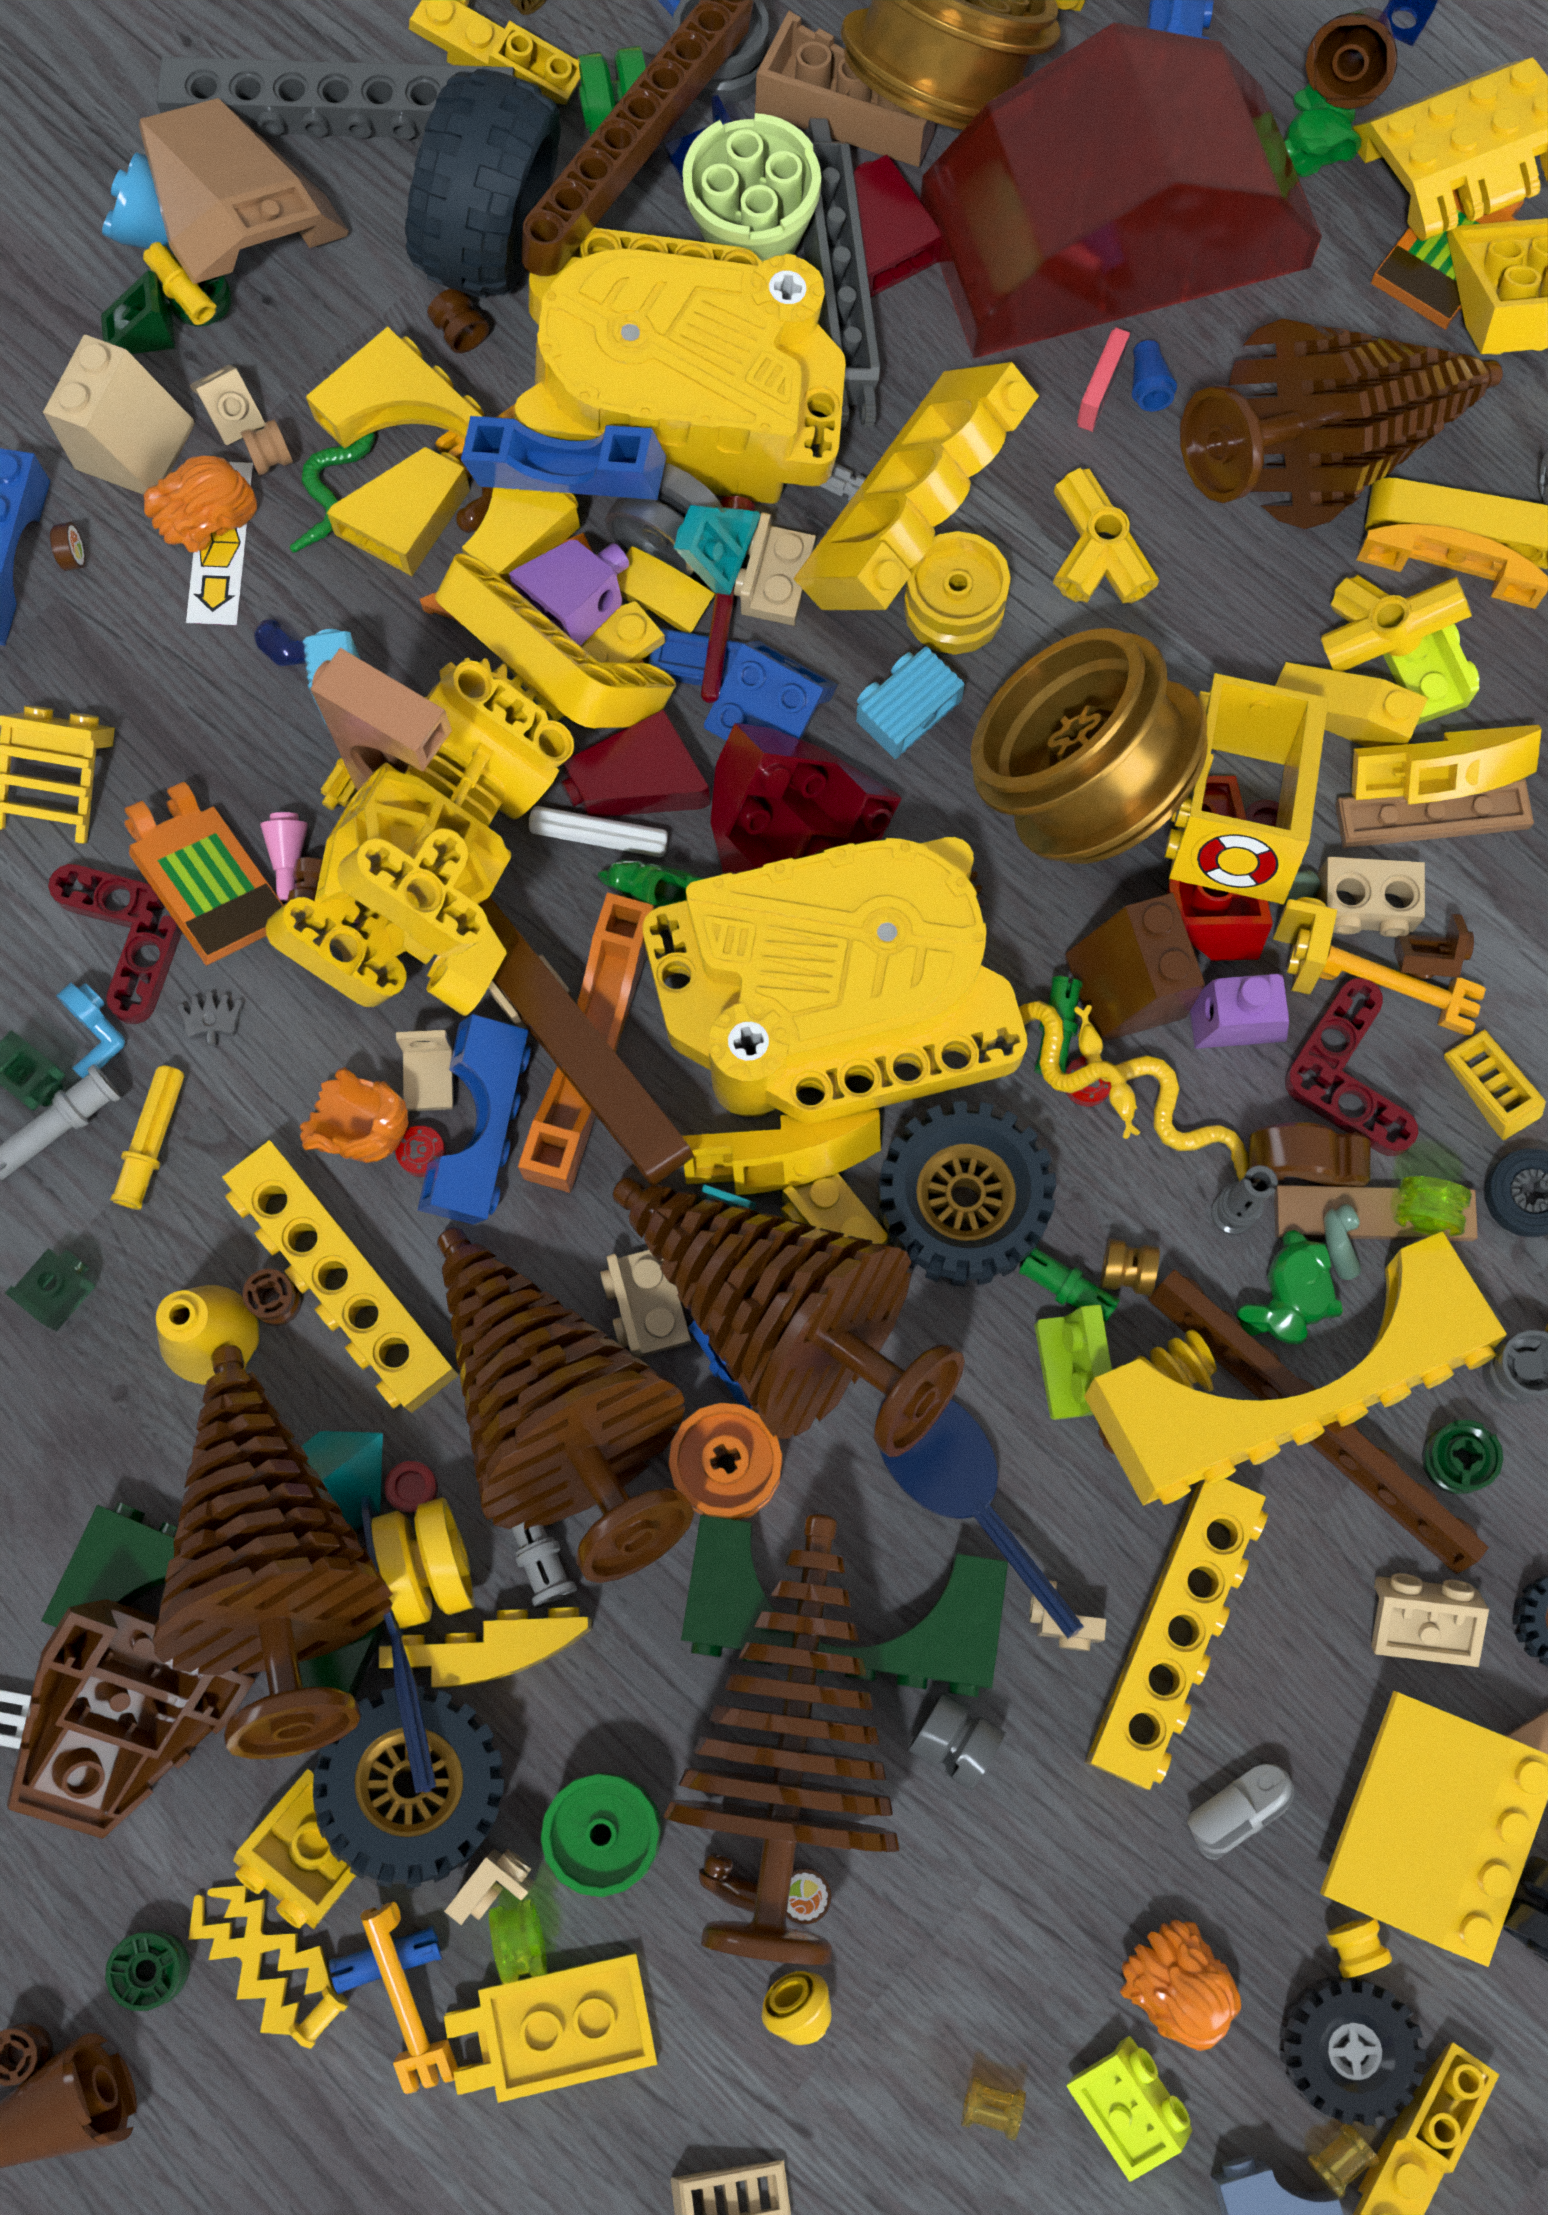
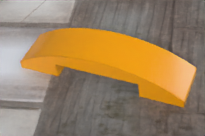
M1398 524L1368 531L1356 558L1357 561L1397 572L1402 571L1408 558H1413L1493 580L1494 585L1490 597L1532 609L1537 608L1548 591V576L1528 559L1494 540L1452 527L1431 524Z

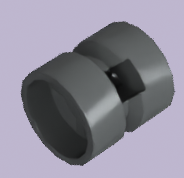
M1537 1330L1524 1331L1499 1343L1493 1349L1496 1356L1483 1365L1482 1376L1487 1389L1495 1398L1506 1404L1522 1405L1548 1395V1334L1546 1332Z
M942 1692L918 1729L907 1751L931 1766L939 1763L944 1764L946 1776L972 1791L994 1758L1006 1732L981 1716L971 1720L968 1718V1708Z

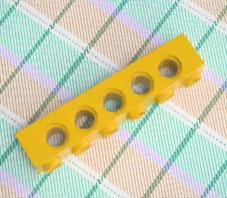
M270 1140L222 1176L232 1189L225 1195L226 1199L243 1219L251 1213L259 1223L261 1228L254 1233L272 1256L279 1251L282 1252L291 1264L284 1272L302 1294L311 1289L320 1300L321 1304L314 1308V1310L332 1332L341 1327L351 1339V1342L345 1346V1349L362 1370L366 1369L369 1365L374 1368L382 1379L375 1387L393 1409L402 1404L409 1412L413 1413L459 1376ZM277 1194L287 1195L286 1207L280 1213L274 1215L266 1213V1205L271 1197ZM306 1231L317 1232V1242L311 1250L307 1252L296 1251V1240L302 1233ZM337 1268L347 1269L348 1278L344 1286L338 1290H327L325 1287L327 1275ZM366 1306L377 1307L378 1318L375 1324L366 1329L357 1328L355 1317L359 1310ZM396 1344L408 1345L409 1357L407 1361L399 1367H388L385 1362L387 1351Z
M1205 1479L1198 1481L1085 1763L1142 1789L1150 1790L1153 1781L1161 1784L1172 1759V1754L1166 1752L1172 1733L1181 1734L1191 1712L1192 1705L1185 1702L1192 1683L1200 1685L1208 1670L1211 1656L1204 1653L1211 1635L1219 1637L1227 1622L1230 1608L1224 1606V1602L1230 1587L1238 1589L1246 1574L1249 1560L1243 1558V1554L1249 1539L1257 1541L1265 1526L1268 1513L1261 1510L1266 1499L1265 1496L1227 1479L1208 1485ZM1212 1522H1219L1229 1530L1230 1543L1225 1550L1213 1547L1208 1541L1207 1529ZM1193 1569H1200L1206 1572L1211 1579V1591L1205 1598L1195 1596L1188 1587V1576ZM1176 1616L1186 1619L1192 1627V1639L1184 1647L1175 1644L1169 1637V1623ZM1158 1664L1167 1667L1173 1675L1172 1689L1165 1695L1155 1693L1149 1685V1673ZM1139 1713L1147 1715L1154 1725L1152 1738L1142 1745L1136 1743L1129 1733V1723Z

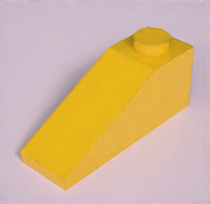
M1288 662L1285 663L1275 685L1281 688L1329 698L1324 730L1366 748L1407 744L1428 700L1425 696L1384 679Z

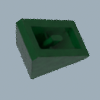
M147 270L101 314L103 341L126 349L130 354L175 349L172 309L163 292L157 274Z

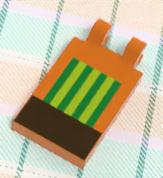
M1458 188L1452 190L1459 218L1457 226L1519 221L1514 216L1518 213L1524 201L1488 215L1483 214L1481 218L1471 221L1464 214ZM1409 227L1374 273L1371 284L1446 330L1462 309L1447 237L1448 231L1443 230L1441 234L1421 241L1411 227Z
M181 782L167 789V793L172 799L167 801L166 805L174 818L156 825L147 805L143 801H139L125 808V812L130 819L125 820L124 824L131 836L137 841L129 847L130 857L203 963L207 966L266 937L268 919L284 905L213 806L201 812L190 787L185 782Z

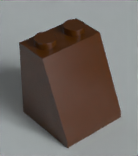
M1173 893L1125 906L1065 953L1064 956L1072 979H1077L1083 983L1082 989H1080L1079 1001L1083 1011L1087 1005H1091L1092 1009L1088 1015V1020L1099 1034L1102 1042L1186 1019L1205 986Z

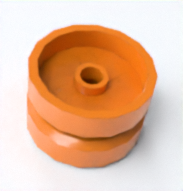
M718 1403L700 1408L682 1422L671 1441L669 1468L676 1490L682 1492L687 1497L694 1512L700 1515L742 1520L754 1516L771 1501L780 1484L782 1453L776 1434L774 1437L771 1435L758 1413L744 1405ZM723 1456H731L735 1459V1470L730 1474H727L723 1468L717 1469V1462Z

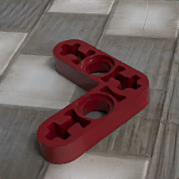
M76 864L60 866L49 878L48 888L50 895L63 909L130 928L111 980L106 1000L109 1009L120 1021L134 1025L146 1021L151 1017L157 1005L182 935L181 929L172 916L165 915L161 918L158 930L166 937L161 939L155 935L158 919L153 914L154 909H163L164 905L150 884ZM77 879L84 889L94 892L93 900L87 893L73 891L69 898L63 888L65 884L73 885ZM118 889L128 891L130 893V902L123 910L110 911L106 908V899L110 893ZM146 945L158 947L160 951L159 959L154 965L147 968L136 965L135 955L140 948ZM133 973L143 980H150L147 984L139 979L136 994L142 1001L140 1005L132 1004L127 1011L121 999L123 996L131 997L136 987V982L129 977V974Z
M1355 978L1348 981L1341 988L1289 1068L1285 1077V1087L1288 1094L1295 1101L1348 1134L1358 1132L1365 1135L1371 1140V1148L1378 1153L1386 1156H1398L1416 1142L1418 1125L1414 1117L1406 1110L1342 1071L1380 1012L1383 1004V995L1373 981ZM1358 993H1361L1367 997L1364 1002L1366 1007L1361 1008L1350 1023L1343 1017L1353 1003L1351 997L1354 998ZM1328 1029L1340 1031L1346 1038V1049L1339 1053L1328 1051L1321 1042L1322 1032ZM1309 1070H1312L1318 1074L1315 1082L1319 1086L1313 1085L1307 1090L1301 1086L1303 1077L1300 1074L1305 1075ZM1334 1082L1339 1087L1329 1097L1328 1103H1325L1321 1100L1327 1093L1324 1089L1328 1090ZM1353 1094L1360 1098L1364 1105L1362 1116L1349 1118L1341 1113L1338 1107L1340 1096ZM1375 1109H1377L1381 1114L1375 1121L1386 1127H1389L1393 1122L1398 1123L1401 1126L1399 1135L1404 1139L1398 1138L1393 1143L1389 1142L1385 1138L1388 1131L1380 1124L1375 1122L1369 1130L1363 1125L1373 1115Z

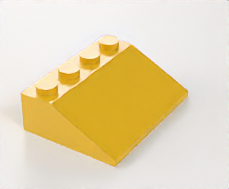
M1548 218L1461 225L1449 230L1447 237L1465 326L1480 354L1498 355L1503 352L1541 351L1548 348Z
M1393 1691L1322 1884L1320 1894L1440 1948L1489 1967L1548 1800V1754Z

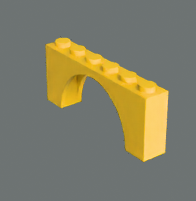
M388 326L306 396L315 421L344 449L374 431L402 424L436 426L456 433L465 439L470 416L484 417L482 409L472 397L465 395L462 398L453 389L452 381L439 366L435 365L431 368L423 360L422 353L407 336L400 339ZM493 488L491 502L485 518L474 535L462 546L463 554L483 562L513 587L509 575L511 571L558 547L580 528L576 509L578 502L572 493Z

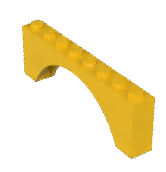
M1439 1232L1401 1248L1385 1268V1309L1374 1344L1360 1364L1338 1380L1322 1388L1298 1396L1263 1401L1218 1397L1175 1382L1153 1369L1141 1359L1095 1377L1084 1398L1142 1505L1144 1506L1157 1499H1160L1163 1505L1172 1503L1191 1491L1189 1487L1191 1484L1203 1479L1206 1480L1208 1485L1217 1483L1236 1471L1234 1466L1250 1459L1253 1465L1260 1464L1281 1451L1279 1446L1294 1440L1297 1446L1303 1445L1324 1433L1323 1426L1338 1420L1340 1426H1346L1368 1413L1366 1407L1380 1401L1384 1407H1389L1411 1394L1410 1388L1424 1383L1427 1389L1432 1388L1454 1375L1452 1370L1466 1364L1468 1369L1472 1370L1492 1360L1496 1356L1493 1349L1507 1334L1444 1232Z

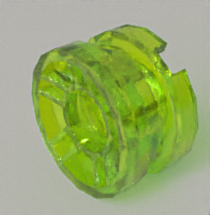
M1410 1176L1400 1181L1398 1193L1402 1197V1202L1395 1207L1393 1216L1395 1223L1406 1227L1407 1221L1411 1222L1414 1225L1413 1231L1429 1235H1435L1446 1229H1450L1449 1235L1452 1237L1465 1233L1467 1220L1463 1216V1210L1470 1206L1472 1194L1469 1189L1451 1181L1425 1176Z
M531 1898L518 1901L517 1908L509 1910L503 1905L490 1908L489 1927L492 1947L503 1985L517 1982L520 1975L530 1973L532 1977L546 1975L548 1966L545 1942L534 1900Z

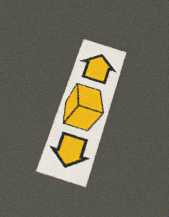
M229 462L251 486L253 463ZM247 523L241 528L236 527L234 530H229L220 537L216 536V531L212 532L211 540L206 545L207 548L203 551L193 552L186 623L237 625Z

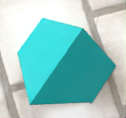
M320 1431L300 1447L303 1448L309 1458L307 1460L308 1464L317 1471L328 1489V1493H330L333 1500L336 1501L342 1510V1517H344L347 1524L350 1523L356 1532L363 1526L361 1498L363 1496L371 1495L378 1514L381 1512L383 1433Z

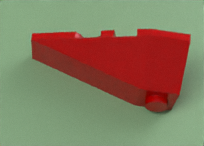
M1207 776L1201 811L1247 821L1236 776ZM1169 879L1167 894H1174L1189 940L1193 946L1211 960H1259L1273 925L1268 901Z

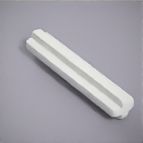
M541 806L533 807L529 817V829L533 834L655 857H663L668 846V832L664 829Z

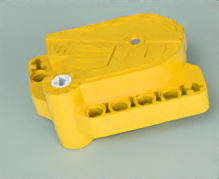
M594 227L562 269L556 274L537 276L530 272L529 313L539 325L536 342L535 386L524 392L517 399L515 419L537 433L569 441H585L597 438L602 435L606 425L652 428L666 455L665 463L689 473L704 484L714 495L739 496L753 502L775 504L781 498L784 483L820 486L831 477L839 450L846 365L845 356L841 349L818 325L825 295L823 278L819 270L810 263L792 254L774 256L762 262L756 254L743 247ZM812 411H818V412L823 413V414L826 415L827 417H821V418H820V417L814 416V415H813L812 413H810V412H812ZM812 444H820L818 458L813 457Z
M945 837L921 844L904 839L886 838L882 841H871L854 845V843L826 849L824 853L795 860L789 858L764 864L762 868L733 875L732 873L694 881L686 888L687 901L658 907L645 917L642 924L645 949L668 1039L672 1047L679 1053L711 1071L713 1091L719 1103L727 1111L742 1117L756 1118L764 1116L766 1113L777 1108L800 1122L806 1124L818 1123L1007 1076L1020 1067L1028 1043L1014 990L1007 979L981 965L986 943V923H983L981 909L976 898L977 892L969 881L974 862L973 851L969 844L956 837ZM659 931H669V934L672 936L674 953L665 954L663 940ZM674 973H682L690 978V982L681 989H672L664 984L665 980ZM996 1041H1002L1005 1048L1012 1047L1009 1056H1004L1001 1049H994ZM956 1051L966 1057L968 1064L961 1069H952L944 1064L942 1056L948 1052ZM985 1054L983 1062L979 1063V1055ZM909 1063L919 1070L920 1076L913 1081H904L895 1075L893 1069L898 1065ZM861 1075L870 1080L872 1087L867 1092L854 1093L847 1088L845 1082L849 1077ZM814 1087L822 1092L824 1099L816 1105L808 1106L798 1100L797 1094L801 1089Z

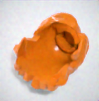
M216 456L191 457L177 471L169 473L164 479L158 480V485L149 487L144 492V513L147 517L153 518L152 526L154 529H159V535L164 536L165 543L172 545L182 543L190 553L205 550L207 548L206 545L211 540L212 532L216 531V536L220 537L229 530H234L236 527L241 528L254 516L258 504L252 487L241 476L240 472L235 470L227 460Z
M346 1067L338 1069L335 1073L337 1080H328L321 1083L322 1091L318 1092L320 1100L316 1101L314 1105L319 1113L311 1112L309 1120L300 1125L302 1131L300 1138L303 1142L304 1150L318 1149L320 1152L340 1154L345 1159L351 1158L363 1161L364 1163L376 1162L388 1157L401 1143L409 1124L405 1101L390 1088L386 1081L374 1082L368 1079H359Z
M1171 1920L1170 1925L1162 1923L1160 1924L1159 1933L1150 1932L1147 1936L1152 1949L1138 1944L1134 1948L1137 1955L1128 1956L1129 1961H1123L1122 1971L1127 1982L1121 1987L1120 1993L1124 1998L1131 1999L1132 2004L1139 2005L1147 2012L1149 2020L1158 2027V2033L1161 2036L1175 2040L1197 2051L1211 2049L1227 2034L1231 2021L1240 2013L1241 1999L1237 1986L1226 1964L1221 1963L1219 1959H1214L1212 1950L1201 1938L1196 1923L1189 1921L1182 1923L1179 1920Z

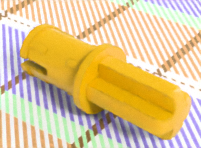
M160 242L152 243L150 248L144 251L143 259L163 283V292L168 298L175 299L193 324L201 325L209 321L216 312L214 310L216 308L215 303L203 292L197 283H192L181 264L166 246H163Z

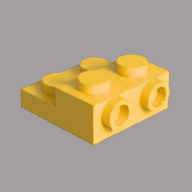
M309 1769L303 1773L237 1850L233 1862L240 1867L235 1872V1875L241 1883L256 1894H260L264 1888L281 1901L276 1907L277 1912L288 1923L298 1929L304 1923L315 1929L356 1877V1875L350 1872L351 1867L343 1860L337 1861L330 1852V1845L325 1837H321L313 1805L314 1773Z

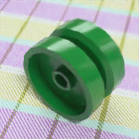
M640 45L617 49L614 56L616 80H611L607 60L600 51L578 55L581 79L579 95L585 129L589 130L590 137L645 70L646 66Z
M599 1773L576 1779L556 1794L544 1815L541 1843L545 1861L559 1882L578 1894L605 1897L626 1891L645 1876L659 1853L663 1828L658 1807L644 1787L623 1775ZM605 1824L610 1828L611 1839L608 1843L604 1842L602 1845H598L592 1840L596 1834L594 1826Z

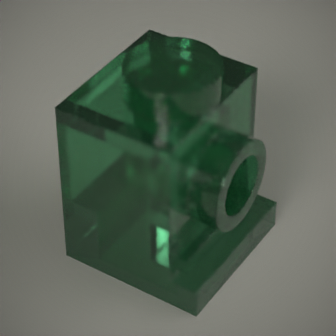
M10 1030L0 1041V1085L33 1112L39 1105L43 1107L51 1105L53 1103L52 1099L55 1097L54 1094L60 1089L63 1090V1084L60 1081L66 1074L14 1031ZM35 1072L33 1076L25 1083L26 1077L30 1073Z
M48 1248L15 1287L11 1285L5 1294L41 1324L57 1332L96 1285L84 1276L89 1267L74 1254L65 1249L61 1255H58ZM56 1275V1286L49 1291H44L45 1286Z

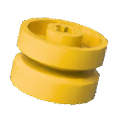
M955 531L935 536L928 552L909 570L912 574L906 581L903 607L907 626L918 641L934 651L953 655L976 651L990 642L1002 625L1011 580L1007 561L994 544L977 534Z
M443 1497L417 1506L414 1517L416 1535L408 1518L399 1511L372 1519V1538L379 1571L393 1593L389 1597L393 1603L391 1609L398 1625L402 1629L429 1622L433 1607L431 1591L438 1607L447 1615L472 1609L475 1605L466 1548L450 1506Z

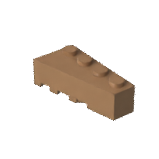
M788 11L756 73L755 113L781 118L805 130L809 127L808 122L810 118H824L828 120L832 139L847 142L850 145L883 156L887 154L889 158L919 167L934 136L935 122L893 104L870 89L849 68L844 57L845 49L834 44L833 35L820 28L813 32L801 25V17Z

